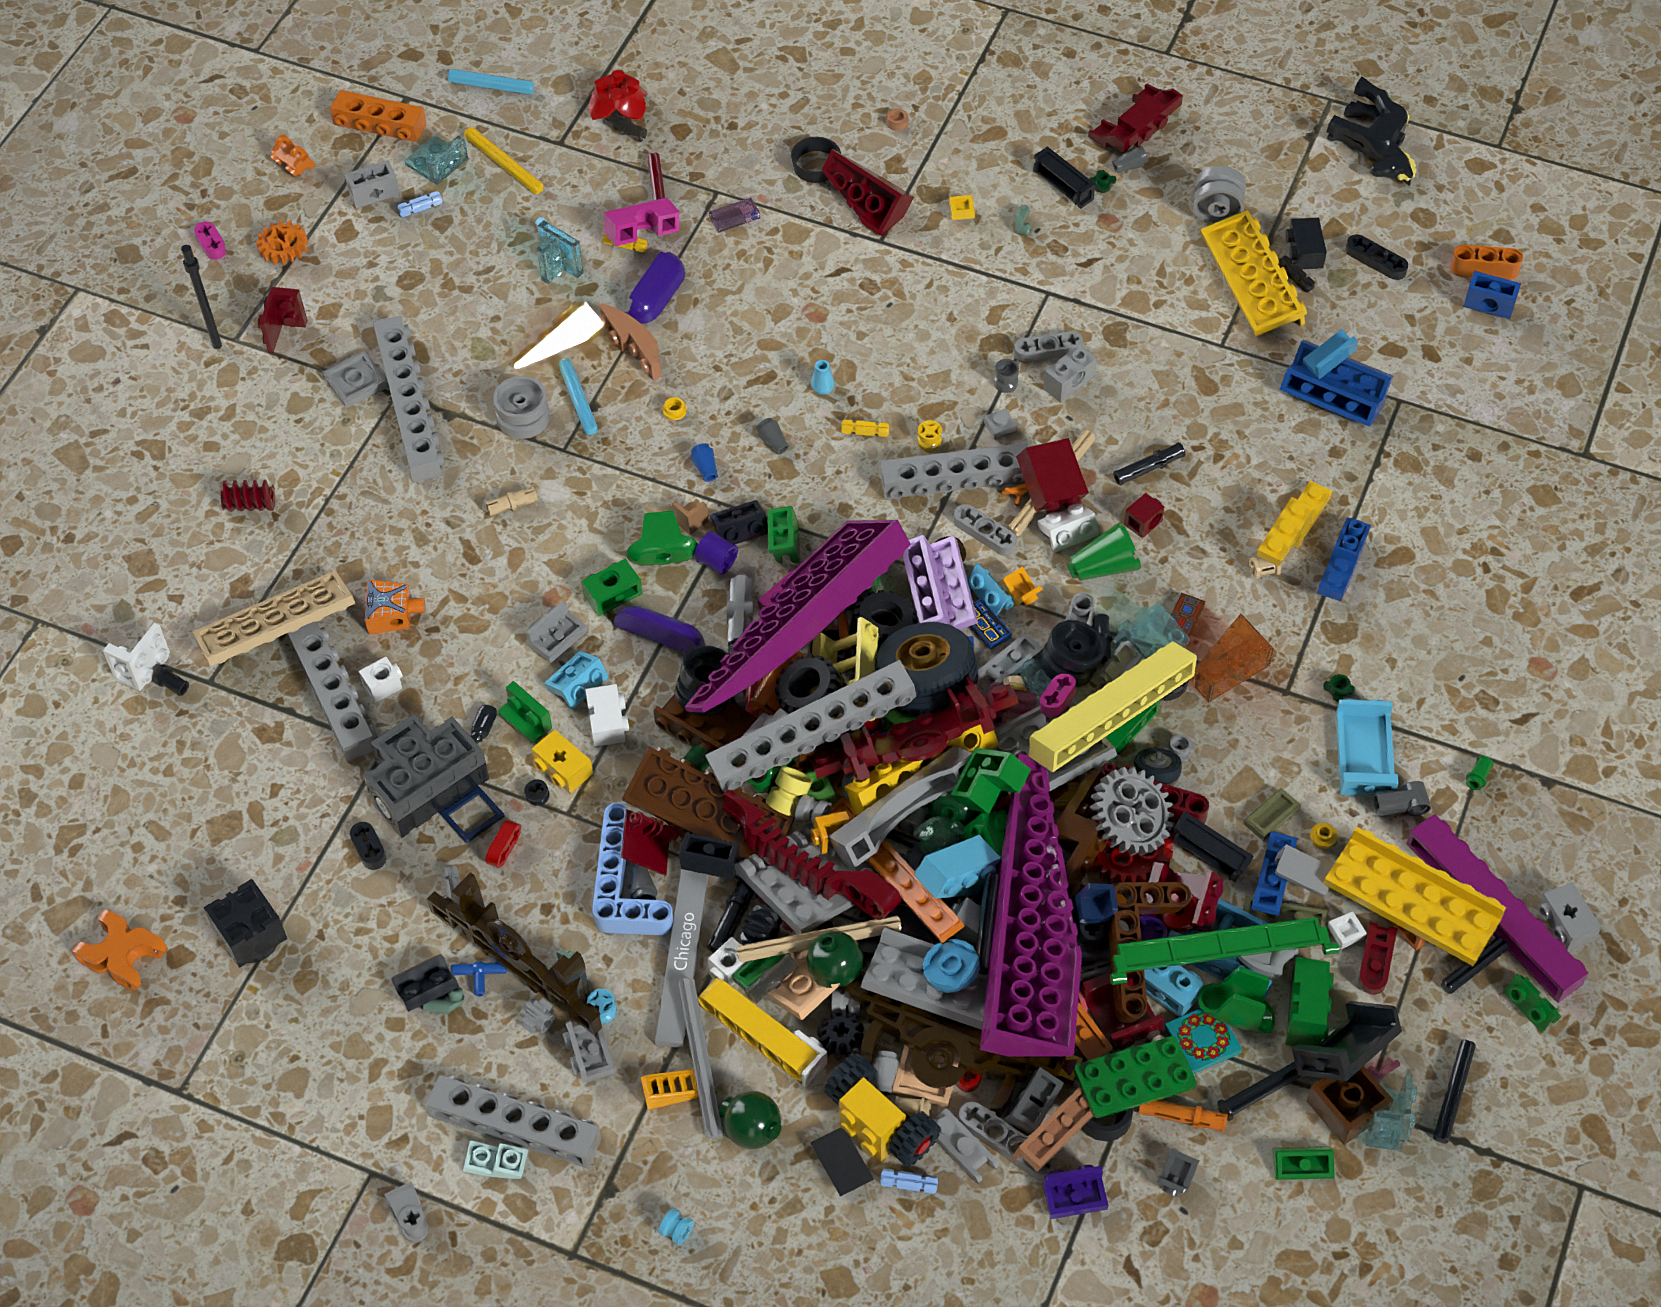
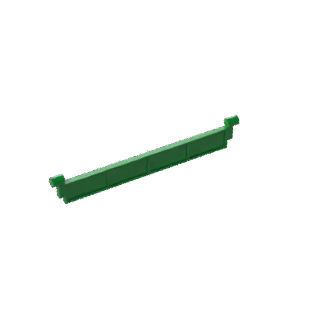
M1317 917L1117 945L1119 955L1112 957L1116 973L1110 974V982L1112 985L1127 983L1126 972L1322 945L1323 954L1329 955L1339 953L1340 948L1337 942H1330L1327 927H1320Z

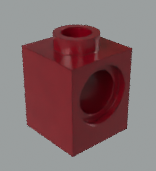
M1144 493L1125 510L1124 525L1143 539L1163 521L1165 506L1158 499Z

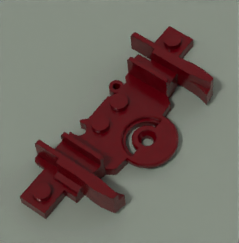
M969 674L965 676L967 684L965 688L968 696H965L963 691L953 694L950 687L946 688L951 706L947 707L944 711L941 712V709H936L929 713L921 714L912 721L897 723L890 726V731L885 734H879L877 731L870 736L865 725L860 727V730L852 733L848 730L839 736L841 740L839 742L840 748L832 751H822L809 760L817 779L843 770L844 774L852 772L859 781L870 777L867 767L875 764H889L898 760L906 762L925 760L940 753L946 748L949 741L962 736L963 732L981 724L983 734L995 730L992 720L996 718L995 712L1018 704L1016 693L1008 684L998 685L992 688L991 691L982 694Z

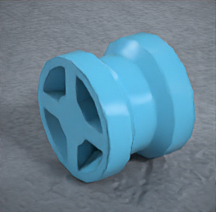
M597 989L591 992L587 998V1004L590 1003L598 1009L601 1024L613 1020L617 1011L614 995L607 989Z
M672 1208L663 1218L658 1233L664 1237L669 1236L674 1244L680 1246L690 1235L694 1227V1220L689 1217H682L679 1210Z

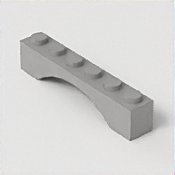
M957 745L953 746L831 834L829 839L838 857L848 864L857 867L875 854L887 834L906 816L921 806L937 799L943 793L953 791L972 752Z

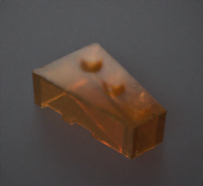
M1240 613L1196 666L1192 685L1209 703L1269 667L1274 648Z

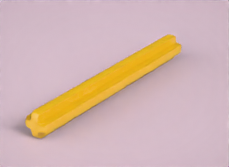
M473 126L465 129L466 139L531 192L538 195L544 190L541 181Z

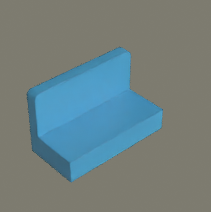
M1341 329L1303 358V363L1318 379H1321L1357 351V339L1354 336L1350 338Z

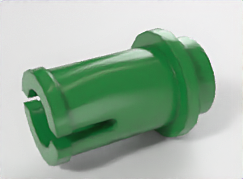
M1479 756L1472 771L1466 774V785L1469 788L1480 790L1487 784L1486 778L1494 765L1489 757Z

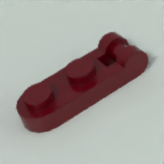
M1369 922L1358 977V984L1365 993L1376 995L1385 989L1398 928L1391 926L1389 928L1379 927L1378 923ZM1376 937L1386 939V942L1375 939Z

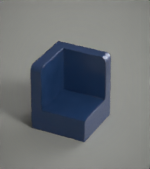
M1089 883L1075 896L1079 923L1105 924L1118 911L1114 884Z

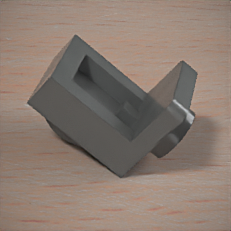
M1172 1149L1163 1173L1157 1182L1164 1185L1162 1191L1176 1197L1180 1193L1187 1194L1200 1160Z

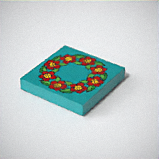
M1201 1008L1165 1023L1164 1028L1169 1037L1177 1038L1193 1074L1242 1053V1047L1229 1025L1209 1016Z

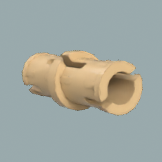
M534 487L515 493L507 492L505 496L485 501L489 515L493 516L508 510L516 511L518 507L538 502Z

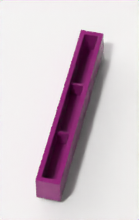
M1434 814L1410 830L1406 844L1425 864L1446 872L1451 878L1462 884L1472 886L1475 891L1498 900L1501 905L1506 907L1502 920L1494 931L1493 936L1495 938L1502 937L1508 943L1507 950L1557 1003L1583 986L1588 975L1584 964L1580 960L1575 959L1566 950L1563 942L1555 938L1547 930L1545 924L1529 912L1525 903L1508 890L1505 882L1498 879L1489 870L1487 864L1471 852L1468 844L1460 840L1452 832L1447 822Z

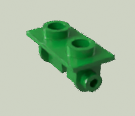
M1517 973L1503 990V993L1543 1033L1551 1022L1554 1024L1561 1018V1015L1558 1013L1560 1010L1555 1008L1545 997L1541 998L1539 996L1541 992L1529 981L1528 977L1524 978Z

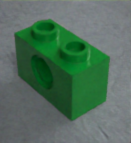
M626 558L612 563L608 568L596 574H591L581 581L583 596L598 617L643 594L641 579Z

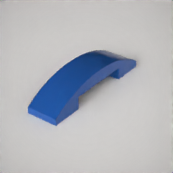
M1271 831L1251 909L1279 916L1287 880L1275 874L1277 865L1274 864L1277 853L1286 844L1295 848L1298 838Z

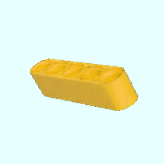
M715 978L698 996L699 1004L709 1014L793 1079L799 1082L802 1081V1072L818 1056L809 1045L721 978Z

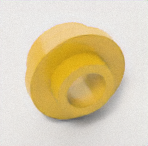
M669 398L663 405V415L669 420H680L686 415L687 406L680 398Z
M1318 823L1311 829L1310 839L1317 848L1328 849L1337 842L1338 833L1332 825ZM1320 833H1326L1329 836L1325 837L1322 836Z

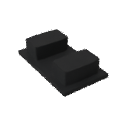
M840 1127L810 1142L840 1197L874 1180L852 1139L843 1128Z

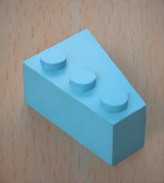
M978 835L925 856L914 876L935 899L978 895L984 886L985 875L989 872H996L995 867L1001 857Z

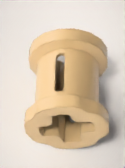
M1251 557L1249 560L1250 572L1254 580H1258L1260 576L1270 574L1277 576L1281 574V565L1277 566L1262 558L1256 559V557Z

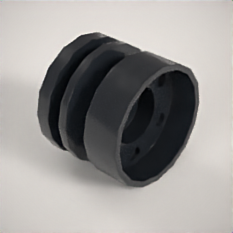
M701 645L691 648L685 653L674 691L675 698L682 708L685 709L687 703L702 685L710 683L709 675L712 671L721 669L723 665L720 661L725 655H728L727 652L714 646ZM729 699L706 712L689 713L699 716L719 714L726 708Z

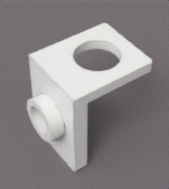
M797 1030L794 1035L818 1054L802 1072V1085L807 1087L827 1065V1051L823 1049L822 1044L816 1038H809Z

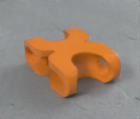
M103 910L97 919L100 921L102 929L108 933L106 939L95 945L79 942L71 952L79 963L96 973H104L109 970L115 983L131 991H137L143 982L140 980L138 972L132 968L133 963L139 957L146 955L159 959L165 954L168 947L163 939L142 927L130 930L125 918L109 910Z

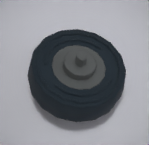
M1148 748L1138 752L1134 758L1136 772L1145 770L1146 779L1153 775L1154 781L1170 784L1181 775V758L1171 750Z

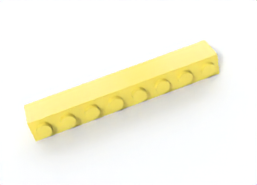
M1173 641L1165 647L1158 649L1156 653L1147 659H1143L1138 665L1129 671H1125L1120 677L1107 683L1102 689L1089 695L1084 701L1071 707L1066 713L1053 719L1042 729L1035 731L1029 739V757L1051 772L1056 771L1194 677L1197 655Z

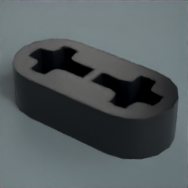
M358 822L350 829V837L363 865L370 870L380 869L386 863L387 858L384 847L373 826L368 822ZM364 832L367 835L368 841L364 842L359 833ZM372 849L378 858L373 860L368 851Z

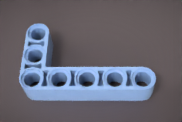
M612 803L606 807L603 818L593 900L595 926L599 931L605 933L666 935L672 931L674 921L672 907L669 903L662 900L622 899L627 860L621 858L625 810L627 807L622 803ZM616 818L622 819L620 821H613ZM612 842H619V843L616 844V845H611V844H610V843H612ZM611 865L617 866V867H615V868H613V869H608V868H607V867H609V866H611ZM607 889H613V890H614V891L611 892V893H605V892H604V891L607 890ZM606 913L611 914L609 917H601V915ZM631 915H639L634 919L628 918ZM659 916H666L663 920L656 919Z

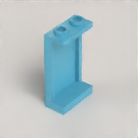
M1353 698L1339 700L1336 710L1340 795L1373 796L1374 792L1397 789L1398 774L1394 772L1391 728L1393 705L1391 701L1380 699L1366 701Z

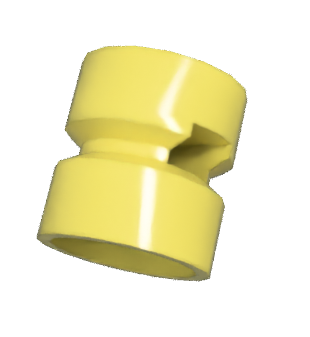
M782 766L775 780L777 786L771 788L765 802L780 813L795 816L798 802L801 796L807 795L813 780L797 769Z

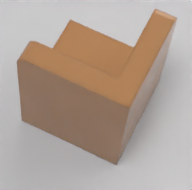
M677 501L672 503V511H674L678 525L689 535L709 522L708 509L705 502L696 505L691 501L684 507Z

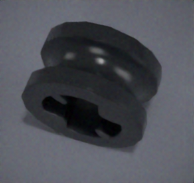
M534 779L528 782L524 788L526 799L531 805H543L550 798L547 784L543 780ZM537 789H541L542 793H538L537 796H533L532 792H536Z

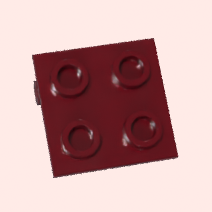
M626 809L621 858L666 876L669 842L677 840L679 831L673 825H664L661 820L645 816L643 812H633Z

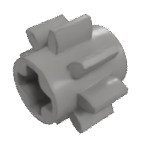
M542 998L540 1001L529 1000L520 1012V1016L523 1017L521 1019V1022H523L522 1026L531 1034L536 1030L541 1033L547 1031L555 1020L554 1010L552 1009L553 1005L545 998Z

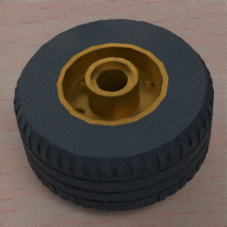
M923 622L906 626L889 636L877 651L875 671L900 660L915 686L916 697L905 706L893 708L902 714L917 717L936 709H941L942 712L951 706L946 688L950 687L953 694L963 691L965 696H968L965 688L967 686L965 676L969 674L975 685L978 682V668L971 640L964 632L949 624ZM883 690L881 691V695H887L891 691Z

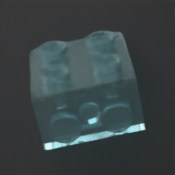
M1159 601L1149 609L1146 605L1134 614L1136 619L1133 622L1126 620L1116 629L1119 633L1113 638V642L1118 647L1121 642L1129 640L1144 659H1147L1156 653L1158 649L1165 647L1172 641L1183 648L1190 642L1188 635Z

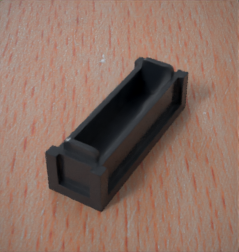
M1047 146L1034 155L1033 172L1038 173L1073 201V204H1077L1081 209L1094 200L1095 183Z
M1186 811L1175 821L1169 831L1170 836L1167 837L1171 840L1170 842L1173 843L1175 841L1229 877L1228 880L1233 882L1237 881L1240 874H1244L1254 857Z

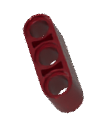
M1153 781V784H1154V785H1157V784L1160 783V782H1157V781ZM1161 783L1162 787L1159 791L1161 793L1168 792V796L1164 798L1165 802L1174 803L1171 807L1167 808V811L1173 813L1174 817L1167 821L1175 823L1180 815L1186 811L1204 824L1206 823L1209 801L1205 796Z

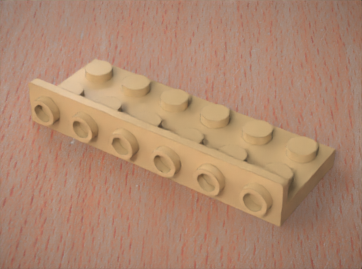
M335 570L197 629L192 633L201 653L204 654L207 662L212 666L221 664L240 653L249 652L258 645L272 642L277 637L288 632H295L300 627L309 623L318 622L332 613L343 611L348 606L355 604V601Z

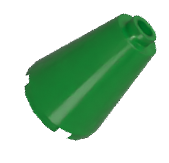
M1122 522L1115 524L1071 556V563L1067 564L1072 578L1077 577L1079 581L1141 569L1139 558L1135 559L1133 556L1136 551L1135 546Z

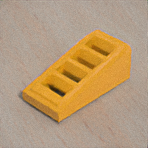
M694 1069L650 1074L641 1077L648 1110L699 1098ZM691 1079L693 1090L687 1089L685 1080ZM680 1082L682 1091L676 1092L674 1083ZM669 1084L671 1093H665L663 1086ZM658 1087L659 1094H653L652 1088Z

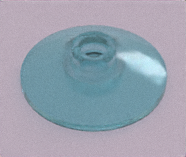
M1029 659L1023 663L1020 669L1021 678L1025 685L1041 697L1052 679L1043 671L1040 659Z

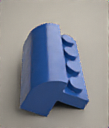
M1303 339L1300 342L1293 364L1286 370L1279 390L1370 427L1384 406L1387 392L1394 376L1351 358H1346L1321 379H1318L1303 363V358L1318 348L1319 345Z

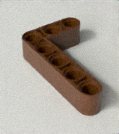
M1123 882L1115 886V893L1124 895L1126 903H1121L1116 897L1118 911L1107 921L1111 973H1116L1112 957L1119 955L1117 945L1141 941L1139 914L1178 913L1191 900L1192 894L1187 885L1180 882ZM1143 893L1151 895L1153 903L1147 902L1144 899ZM1171 893L1178 895L1180 903L1172 900ZM1119 920L1127 923L1129 931L1121 929ZM1144 970L1126 972V975L1132 978L1134 986H1129L1126 983L1113 985L1115 1014L1123 1024H1133L1147 1011ZM1126 1003H1130L1135 1007L1136 1014L1128 1012Z

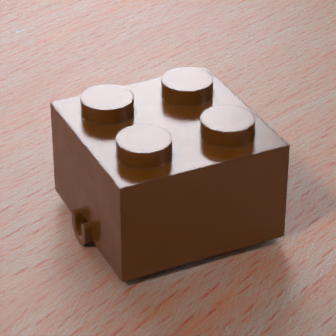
M1363 1066L1347 1081L1321 1079L1311 1086L1306 1101L1345 1145L1388 1115L1393 1098Z

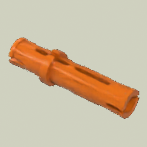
M1163 1100L1150 1102L1139 1107L1140 1115L1193 1125L1192 1128L1195 1129L1202 1127L1223 1133L1225 1132L1228 1114L1202 1109L1203 1106L1191 1107Z

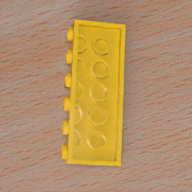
M1246 210L1200 229L1202 238L1255 337L1295 320L1299 322L1300 326L1305 325L1304 315H1307V310L1302 301L1298 302L1297 291L1293 284L1289 285L1287 282L1288 275L1284 267H1279L1276 252L1274 250L1270 251V244L1266 234L1260 233L1259 230L1261 228L1257 218H1252L1249 211Z
M1359 827L1354 829L1350 841L1325 877L1323 883L1474 966L1506 910V907L1501 905L1498 900L1475 891L1472 886L1462 884L1451 878L1446 872L1425 864L1422 859L1412 857L1401 851L1396 845L1386 843L1377 838L1372 832L1362 830Z

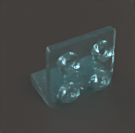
M458 135L454 140L447 143L434 136L405 160V165L438 185L469 159L465 139Z
M1406 1074L1397 1098V1114L1388 1110L1374 1112L1366 1134L1365 1146L1401 1151L1404 1141L1409 1142L1411 1129H1414L1416 1112L1411 1111L1412 1103H1415L1417 1095V1085H1412L1411 1074Z

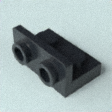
M757 500L710 514L711 523L719 536L734 545L768 534L766 513Z
M442 954L436 955L391 978L400 1001L408 1012L459 987Z

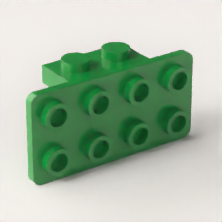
M1173 1036L1140 1046H1130L1116 1053L1103 1054L1098 1058L1078 1063L1073 1070L1092 1115L1096 1118L1193 1090L1197 1085L1177 1038Z

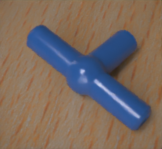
M477 961L473 964L451 965V972L454 976H474V995L478 997L485 995V974L507 973V969L497 963Z

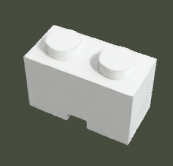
M617 684L585 689L594 747L626 742L624 732L629 731L627 715L622 716L621 710L626 709L624 694H618Z

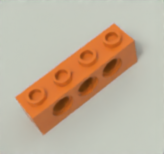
M344 90L338 92L330 107L334 125L413 142L418 141L427 124L424 107Z

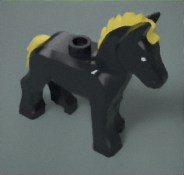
M1361 76L1355 86L1354 94L1371 100L1375 105L1351 101L1345 108L1344 116H1361L1369 118L1374 122L1367 128L1334 115L1328 124L1326 133L1329 134L1327 140L1346 142L1351 147L1360 150L1370 159L1379 161L1373 163L1370 169V173L1374 177L1399 179L1410 186L1411 178L1415 177L1417 171L1415 168L1416 164L1408 153L1403 152L1398 147L1404 141L1406 135L1404 131L1410 116L1402 105L1394 102L1389 97L1387 91L1376 87Z

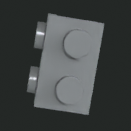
M562 601L557 606L550 608L542 619L534 622L526 632L528 644L551 663L587 632V626L568 611L567 603Z
M571 1021L565 1022L567 1032L562 1034L567 1050L573 1049L575 1057L570 1058L574 1075L580 1073L582 1083L615 1074V1068L603 1029L601 1028L594 1036L581 1025L573 1027Z

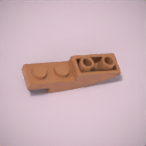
M600 304L598 321L603 329L608 330L612 343L614 345L617 344L622 352L629 350L633 357L637 356L642 371L644 373L648 372L652 380L662 377L660 361L658 359V343L653 335L627 313L607 304Z

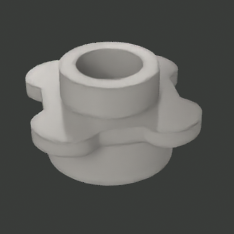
M1174 734L1170 738V744L1165 746L1164 749L1171 750L1181 758V762H1186L1189 759L1190 751L1195 749V743L1183 734Z

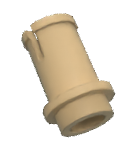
M896 1097L895 1106L905 1115L915 1116L916 1113L924 1111L930 1117L931 1100H926V1097H922V1099Z

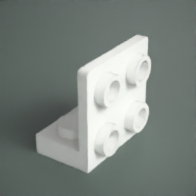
M153 623L131 652L123 646L117 647L110 643L103 650L114 679L139 691L152 680L154 673L161 664L167 661L170 653L161 627L157 623Z

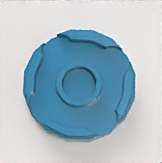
M950 939L949 942L944 944L940 942L934 945L927 952L923 960L924 975L929 985L937 991L945 993L958 992L968 987L976 979L980 970V960L974 947L963 940Z

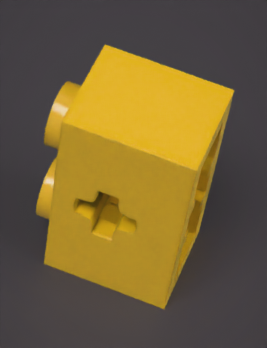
M556 729L531 748L534 759L532 762L536 769L541 773L545 771L559 789L563 787L570 794L593 775L591 760Z

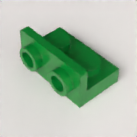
M515 681L506 686L508 699L507 703L498 710L499 715L527 740L535 743L552 729L549 711Z

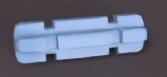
M435 191L429 193L430 196L428 197L423 195L409 200L408 204L406 202L398 204L397 209L400 216L406 217L411 215L410 212L414 214L431 208L430 205L437 206L442 204L440 193Z
M883 1169L880 1183L886 1187L897 1185L899 1189L919 1192L920 1189H924V1192L934 1194L937 1191L938 1177L931 1175L922 1177V1174L905 1171L894 1173L892 1169Z

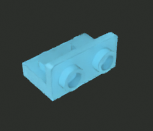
M580 650L544 682V685L548 691L563 697L569 708L575 709L587 698L585 689L599 687L609 676L598 657Z

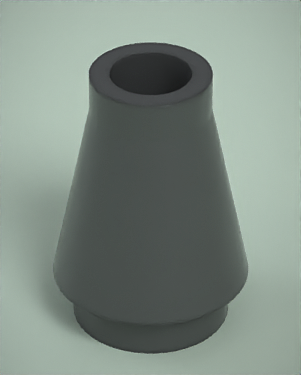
M1141 145L1138 147L1133 146L1120 157L1113 160L1112 164L1116 173L1144 167V164L1148 162V157Z
M766 418L757 425V436L774 449L778 455L784 453L789 448V444L786 442L776 420Z
M639 865L632 868L631 899L656 900L658 891L648 869Z

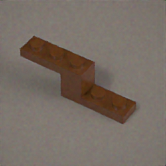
M1095 768L1088 771L1056 823L1059 832L1057 837L1058 844L1065 849L1073 851L1065 865L1069 885L1067 888L1069 899L1078 893L1082 879L1086 873L1088 874L1092 870L1095 858L1099 852L1104 850L1107 844V839H1102L1105 833L1104 830L1095 829L1100 823L1088 819L1092 812L1090 806L1095 803L1091 796L1097 793L1094 787L1100 784V779L1103 778L1101 770Z

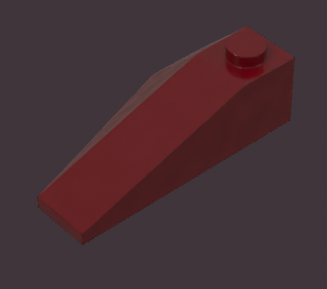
M833 149L821 169L836 190H839L847 200L848 206L853 208L859 216L858 219L861 223L880 236H883L904 217L914 199V196Z

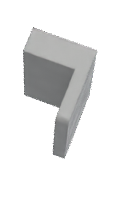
M1286 844L1277 853L1274 864L1277 865L1275 874L1324 897L1329 889L1328 886L1323 884L1324 879L1332 866Z

